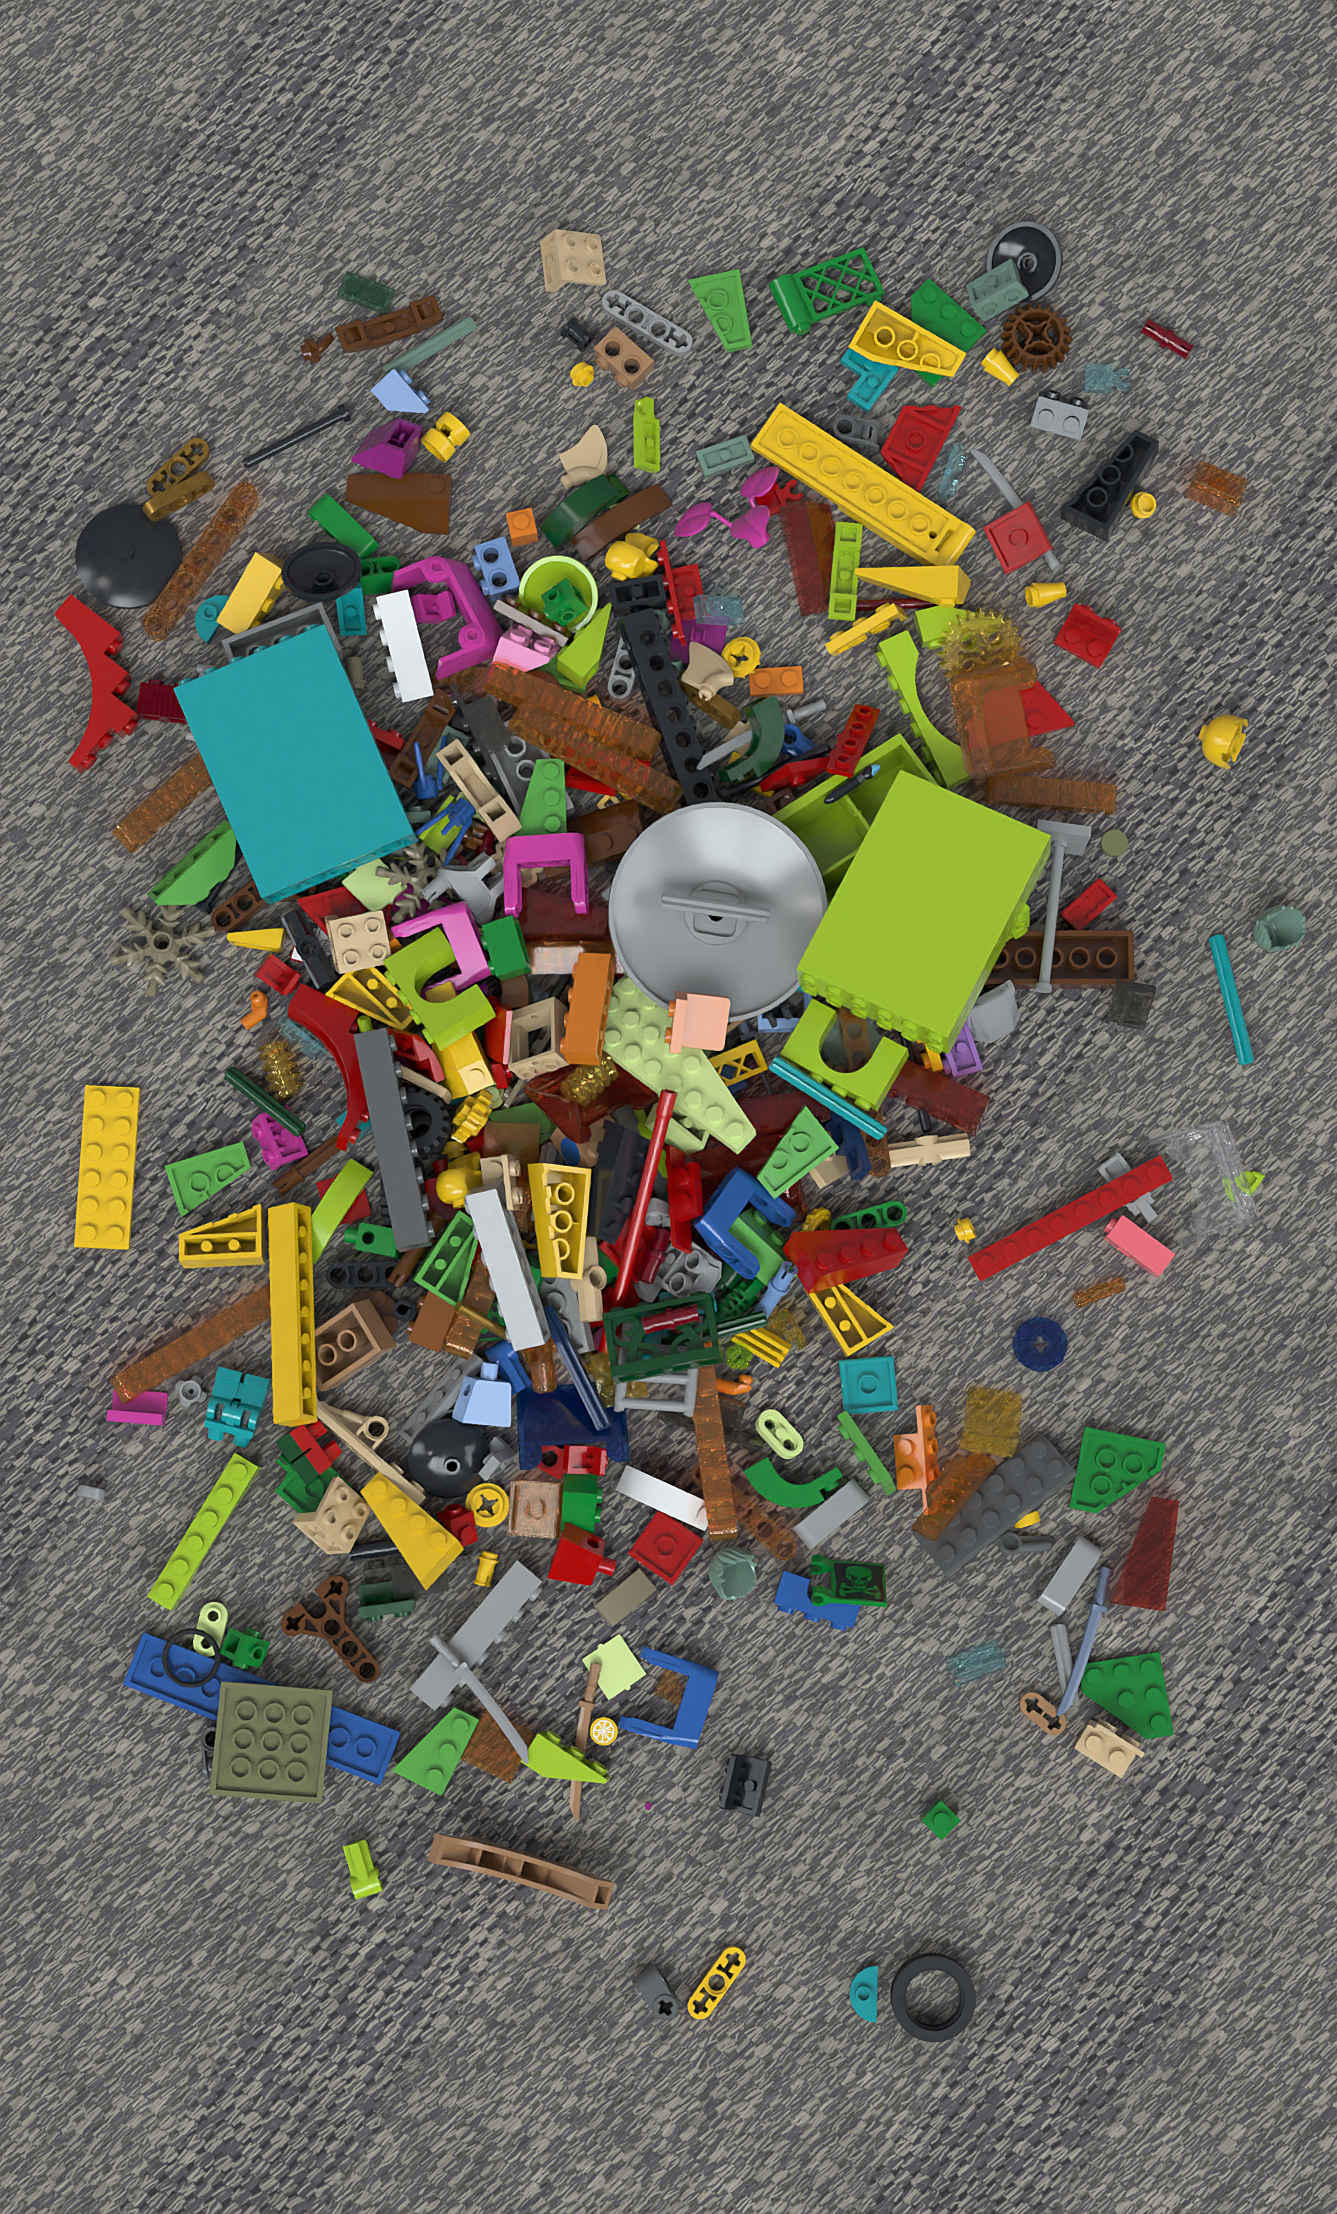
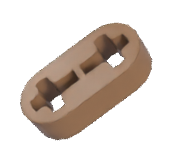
M1026 1692L1020 1697V1711L1042 1730L1050 1735H1057L1064 1731L1066 1718L1063 1714L1058 1718L1060 1726L1048 1729L1049 1722L1043 1718V1715L1047 1713L1049 1716L1055 1717L1057 1708L1035 1692ZM1036 1697L1038 1699L1036 1705L1042 1709L1039 1714L1033 1709L1029 1710V1712L1025 1710L1027 1708L1025 1703L1027 1698L1032 1700Z

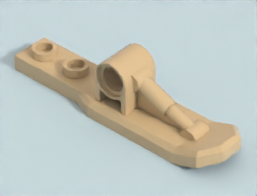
M317 1398V1420L319 1419L327 1430L377 1473L381 1472L420 1506L426 1498L422 1494L425 1490L414 1480L409 1483L403 1478L404 1471L394 1462L388 1465L375 1453V1450L388 1435L389 1426L387 1421L380 1416L366 1417L345 1409L341 1410L329 1406L326 1402H319ZM373 1423H379L384 1427V1432L381 1436H372L368 1431L369 1426Z

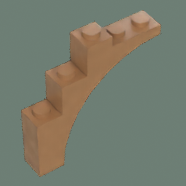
M435 1833L427 1860L434 1864L470 1870L513 1881L594 1909L607 1910L615 1882L565 1862L547 1860L528 1851L506 1848L487 1839L467 1835L460 1837Z

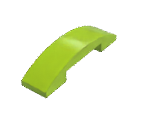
M836 521L828 619L855 621L858 577L854 572L855 568H859L863 524Z
M350 1158L311 1216L312 1258L315 1265L329 1245L331 1237L357 1196H360L374 1172Z

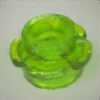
M738 1343L733 1347L730 1346L726 1351L728 1366L732 1369H746L749 1366V1361L752 1360V1352ZM740 1354L741 1359H737L736 1355Z

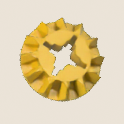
M739 637L730 641L725 646L721 658L730 666L734 679L736 677L745 679L746 675L754 673L757 665H761L759 659L762 653L754 640L748 637ZM745 655L748 660L739 663L734 656L742 657Z
M823 1207L815 1208L811 1215H807V1220L803 1223L801 1231L830 1230V1211Z
M484 1483L474 1487L468 1494L465 1507L473 1511L475 1524L481 1527H493L500 1524L506 1518L510 1506L505 1491L491 1483ZM482 1494L487 1500H499L492 1506L494 1516L487 1510L477 1512V1509L483 1505Z

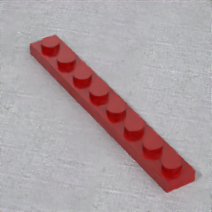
M1161 1155L969 1256L968 1260L981 1282L1173 1180V1177Z

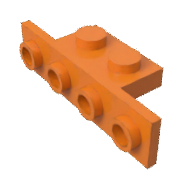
M933 1405L916 1406L918 1433L893 1435L897 1490L922 1489L924 1516L938 1515L942 1508V1496L939 1493L938 1482L940 1480V1469L937 1466L936 1455L938 1452V1442L935 1438L934 1428L936 1425V1414L933 1411Z

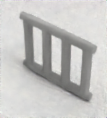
M699 1315L700 1321L690 1327L695 1329L703 1324V1316ZM623 1323L622 1341L631 1342L632 1338L627 1337L623 1330H631V1323ZM702 1333L698 1334V1336L702 1340ZM652 1344L659 1350L662 1356L669 1355L671 1345ZM678 1346L680 1353L687 1352L688 1346ZM620 1347L619 1365L625 1364L628 1348ZM639 1349V1351H645L644 1354L652 1355L650 1350ZM699 1368L687 1370V1374L671 1373L636 1380L639 1382L686 1385L684 1401L626 1397L627 1382L616 1384L614 1411H624V1408L684 1412L683 1415L693 1417Z

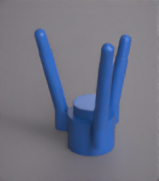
M446 736L442 737L440 751L446 747ZM415 742L414 749L419 777H417L413 784L414 794H417V799L438 797V791L443 790L442 777L444 767L438 761L436 780H434L433 775L425 776L419 743Z
M459 798L455 804L451 802L442 812L417 829L415 834L420 835L446 815H448L450 821L441 831L442 835H446L454 825L458 827L463 825L443 863V866H447L458 849L467 829L473 823L471 818L476 813V810L467 800Z

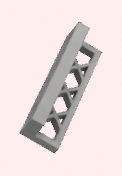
M466 1347L399 1430L398 1434L411 1444L415 1436L424 1427L432 1422L441 1420L445 1414H453L464 1377L467 1375L476 1376L482 1368L483 1360Z

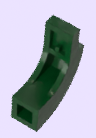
M614 473L606 477L601 474L567 497L540 526V530L555 548L570 542L594 516L604 509L624 501L630 492Z
M764 694L742 707L751 726V743L744 755L717 771L721 781L736 783L747 776L759 778L776 761L783 745L785 730L782 711L774 694Z

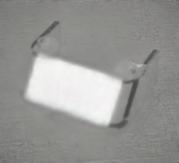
M1224 1120L1184 1127L1149 1140L1150 1145L1165 1142L1167 1154L1176 1161H1184L1200 1210L1193 1214L1191 1220V1229L1195 1235L1181 1239L1182 1244L1231 1231L1257 1221V1209L1231 1129Z

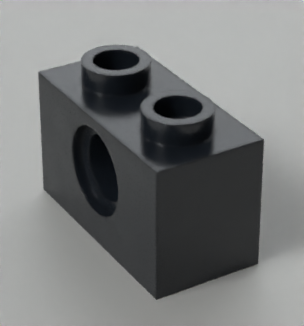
M661 574L609 584L614 618L630 615L649 608H666V595Z

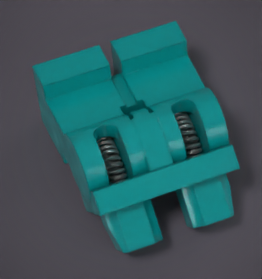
M218 1366L215 1384L207 1407L204 1427L208 1428L209 1439L220 1441L223 1440L225 1433L234 1435L233 1443L235 1446L246 1448L259 1426L261 1414L271 1389L270 1379L246 1374L245 1379H243L242 1372Z

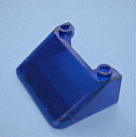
M610 1381V1383L602 1385L598 1382H592L611 1420V1425L601 1431L596 1429L575 1384L528 1387L521 1390L516 1399L520 1470H531L541 1463L542 1446L605 1441L606 1453L611 1460L615 1462H631L627 1410L624 1408V1411H614L616 1383Z

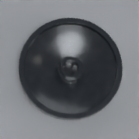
M117 505L100 512L84 527L76 545L75 562L82 583L97 600L118 609H139L156 603L172 589L182 567L181 543L174 528L165 517L154 522L150 521L141 505Z

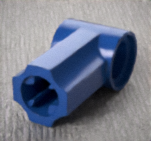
M793 724L784 725V735L791 736L794 743L787 744L783 741L780 753L787 754L793 758L817 747V745L801 734L797 726Z
M503 1339L484 1350L490 1362L499 1364L498 1372L504 1381L510 1383L512 1396L532 1385L518 1360L519 1356L514 1351L512 1343Z

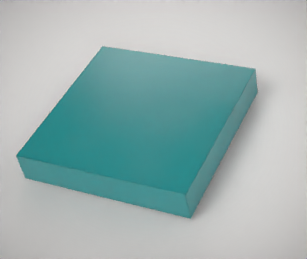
M893 1356L839 1360L843 1412L846 1410L851 1415L898 1410Z

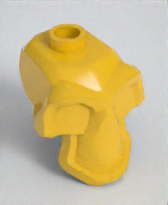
M627 533L626 541H616L613 543L605 557L606 567L612 572L611 577L618 581H626L652 576L658 567V563L650 559V557L659 547L658 540L645 536L643 533Z
M475 1151L471 1154L457 1157L448 1163L449 1169L439 1174L436 1181V1191L441 1201L453 1205V1208H464L465 1196L472 1188L483 1186L482 1171L480 1170V1153Z

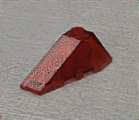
M801 502L779 507L778 518L801 617L826 612L828 609L835 539V525L830 504Z

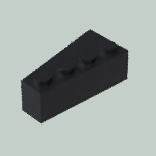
M1135 430L1112 454V457L1097 469L1095 475L1078 489L1076 495L1061 507V519L1108 542L1156 458L1159 441Z
M604 1119L602 1128L605 1129L603 1141L598 1142L596 1152L599 1153L596 1168L591 1170L586 1232L615 1246L636 1201L650 1140L626 1127Z

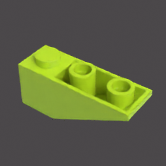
M610 603L603 609L598 608L592 615L589 625L586 628L584 626L581 627L575 634L574 641L570 646L565 645L557 655V670L581 689L599 670L611 618L612 605Z
M939 606L915 611L913 618L921 647H929V650L941 648L945 645L944 642L952 640L955 643L965 642L970 639L971 635L979 633L981 637L992 635L1001 623L1000 618Z
M544 1730L540 1731L527 1750L528 1763H524L522 1759L520 1761L542 1777L605 1784L612 1777L607 1774L608 1769L597 1761L591 1763L584 1758V1752L572 1745L570 1748L560 1742L562 1738L551 1730L547 1732Z

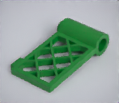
M864 247L793 275H782L768 285L789 332L797 334V336L806 334L811 330L810 326L824 319L866 304L868 308L873 305L875 300L880 303L882 302L881 297L885 294ZM860 256L864 264L862 273L848 268L849 261ZM829 268L842 271L839 281L824 277L825 271ZM845 273L859 278L855 289L841 283ZM811 277L818 280L815 291L805 288L801 279ZM862 279L873 283L876 291L870 294L859 291ZM821 282L835 287L832 298L818 293ZM838 289L853 294L851 301L842 303L835 300ZM814 299L829 303L828 309L816 314L812 305Z

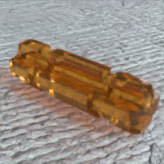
M1118 1277L1111 1280L1110 1283L1105 1282L1089 1288L1085 1293L1082 1291L1074 1294L1073 1301L1077 1308L1088 1305L1089 1302L1092 1304L1110 1297L1112 1293L1118 1294L1126 1290L1123 1279Z

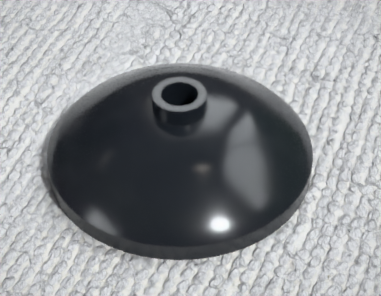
M1031 221L1017 222L1003 229L992 242L987 256V272L1009 259H1012L1016 264L1021 283L1029 294L1027 298L1018 303L1036 301L1045 296L1058 281L1063 265L1062 249L1057 237L1047 227ZM1033 260L1034 266L1029 269L1028 262Z
M335 542L312 543L299 548L286 559L281 572L282 581L287 591L299 599L309 602L333 601L343 597L357 586L362 576V563L358 554L346 545Z
M450 1418L438 1420L424 1427L413 1439L408 1453L409 1471L413 1480L427 1494L443 1499L458 1498L470 1493L474 1487L480 1485L484 1480L478 1473L485 1466L482 1462L490 1454V1449L484 1435L474 1425ZM451 1461L456 1462L454 1468H448L447 1464Z

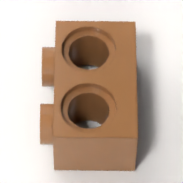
M616 326L594 347L595 363L603 371L608 369L615 375L613 377L614 380L624 389L628 387L633 392L654 370V360ZM614 348L619 351V354L609 356L606 354V351ZM628 366H635L639 369L633 374L625 371Z

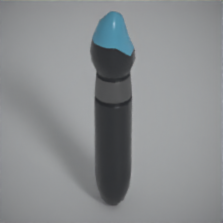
M874 764L864 768L862 773H859L830 792L825 797L824 803L832 804L859 787L866 780L872 779L879 771L880 765Z

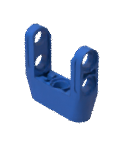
M735 1167L722 1180L703 1207V1215L696 1217L693 1225L707 1245L737 1273L747 1279H754L760 1271L758 1259L728 1232L729 1228L748 1201L772 1223L784 1227H789L796 1218V1213L779 1196L774 1199L758 1178L740 1167Z
M642 1646L639 1657L646 1659L650 1664L689 1676L673 1728L664 1725L659 1726L634 1717L630 1718L622 1715L617 1726L669 1744L696 1749L719 1671L694 1661L677 1658L678 1656Z

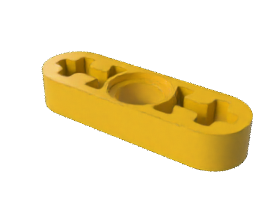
M728 1946L716 1959L688 1999V2011L692 2017L696 2019L707 2018L745 1966L746 1958L741 1948L738 1946ZM737 1952L740 1963L738 1965L733 1963L730 1966L728 1972L733 1974L729 1978L723 1970L717 1967L721 1964L724 1968L728 1963L726 1955L728 1953L733 1955ZM719 1974L724 1978L725 1984L721 1989L713 1990L709 1986L708 1981L712 1975ZM704 1987L709 1994L716 1996L713 2001L709 1996L705 2002L707 2010H699L697 2013L694 2011L695 2004L693 2001L695 1999L697 2001L702 2000L705 1993L700 1990Z

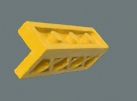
M756 1039L708 1059L714 1069L716 1068V1072L726 1087L768 1070ZM753 1053L758 1068L754 1070L742 1066L745 1056ZM724 1064L736 1068L733 1078L730 1080L720 1075Z

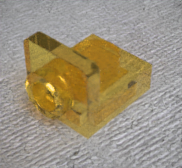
M787 1308L767 1319L768 1325L766 1328L771 1333L780 1338L785 1337L788 1343L793 1341L798 1350L808 1345L800 1327Z

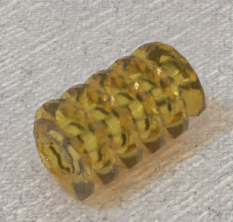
M277 1041L256 1049L258 1052H263L258 1058L261 1062H267L262 1066L264 1072H270L265 1078L267 1082H274L270 1085L269 1089L271 1092H278L273 1096L277 1101L297 1095L299 1093L298 1089L304 1085V1082H295L294 1080L301 1075L300 1072L291 1071L297 1063L288 1062L287 1060L293 1055V1052H284V1048L290 1045L289 1041Z
M603 1050L600 1065L581 1064L566 1080L560 1083L561 1094L572 1103L587 1106L590 1100H594L597 1097V1093H601L604 1087H608L611 1084V1080L617 1079L618 1071L613 1059Z

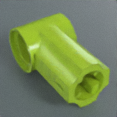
M363 1839L344 1845L343 1850L351 1874L349 1879L355 1899L358 1900L383 1892L382 1881L378 1879L380 1874L377 1867H374L367 1840Z

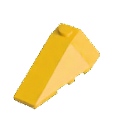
M876 300L848 348L870 361L952 378L966 356L965 352Z
M959 565L855 568L854 572L864 582L934 603L942 608H953L955 604H963L971 585V579Z
M451 980L425 992L426 1001L431 1003L446 1002L458 996ZM474 1030L441 1051L435 1042L432 1043L433 1053L445 1077L444 1080L439 1081V1084L449 1090L453 1096L451 1100L473 1094L495 1083L491 1064Z

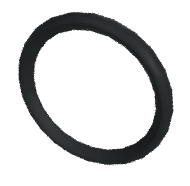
M187 1628L175 1633L167 1641L162 1653V1664L167 1676L174 1683L187 1688L202 1686L209 1682L217 1673L221 1662L219 1646L215 1639L207 1632L196 1628ZM187 1634H196L207 1639L215 1653V1662L211 1672L205 1678L195 1682H187L177 1678L172 1673L168 1664L170 1647L178 1638Z

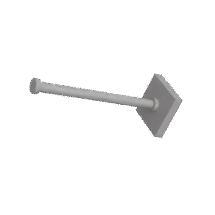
M1040 819L1037 820L1035 829L1051 835L1050 851L1053 852L1039 983H1036L1035 987L1037 992L1050 993L1052 991L1050 976L1064 853L1083 856L1091 837L1092 827Z

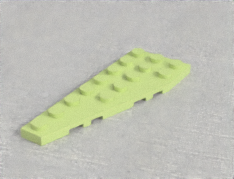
M625 974L612 987L602 1052L658 1095H660L661 1089L677 1092L674 1107L735 1153L739 1154L756 1136L754 1127L702 1049L681 1047V1054L669 1052V1044L664 1043L666 1027H671L672 1017H668V1010L660 1007L644 995L628 975Z

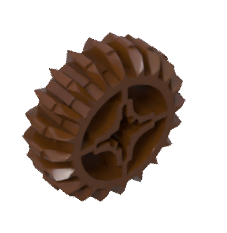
M1039 302L1036 304L1035 309H1033L1031 304L1028 303L1026 304L1025 311L1018 307L1015 312L1016 315L1010 314L1008 316L1009 322L1003 325L1002 329L1005 332L1001 333L1000 339L1005 342L1002 343L1001 348L1008 351L1005 355L1007 359L1014 358L1013 367L1018 366L1019 363L1023 364L1021 368L1022 373L1027 370V367H1032L1031 373L1033 375L1036 374L1039 367L1043 374L1047 372L1048 367L1054 370L1057 367V362L1063 363L1065 360L1064 355L1069 354L1070 348L1068 345L1071 344L1072 337L1068 335L1071 333V327L1065 326L1067 323L1066 318L1059 319L1060 310L1054 313L1050 312V304L1046 306V309H1041L1042 305ZM1030 321H1039L1042 323L1039 325H1033L1030 323ZM1050 328H1052L1056 335L1057 346L1051 343L1052 340L1047 335ZM1016 330L1021 333V337L1025 340L1023 348L1017 343ZM1042 333L1040 341L1038 339V341L1031 343L1032 336L1035 338V335L1039 336ZM1038 351L1044 355H1032L1031 353Z

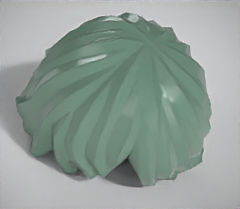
M1275 905L1266 909L1257 918L1253 928L1254 939L1257 945L1267 952H1280L1289 950L1294 946H1299L1307 931L1305 928L1306 917L1302 916V911L1294 908V906Z
M734 1545L726 1546L720 1549L719 1552H716L711 1558L708 1569L709 1578L721 1599L735 1601L737 1598L745 1596L748 1591H752V1587L755 1586L757 1579L755 1570L757 1563L753 1561L755 1556L754 1554L751 1555L750 1551Z

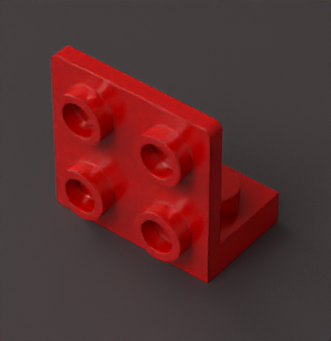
M1075 603L1053 644L1100 669L1122 629L1118 627L1114 620L1108 617L1101 618L1094 614L1095 611L1091 607Z

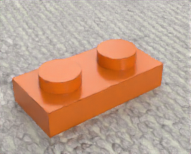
M802 666L754 669V673H749L750 697H760L764 694H774V696L803 694Z

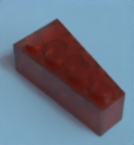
M906 1060L886 1097L892 1099L896 1097L904 1101L907 1106L916 1110H922L933 1118L943 1121L975 1138L989 1110L991 1098Z
M803 1091L779 1095L770 1094L754 1099L753 1097H744L736 1101L756 1131L754 1138L784 1135L804 1104L820 1124L831 1119L829 1108ZM711 1135L713 1143L721 1142Z

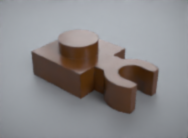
M474 821L462 839L463 850L472 852L476 850L477 845L481 846L483 840H481L488 827Z

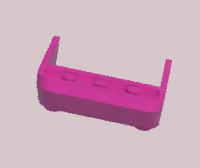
M433 556L394 572L391 586L392 593L406 590L425 581L432 583L444 581L448 590L452 592L453 599L467 624L461 628L458 634V642L462 650L439 659L436 672L438 680L494 657L500 637L504 633L466 563Z

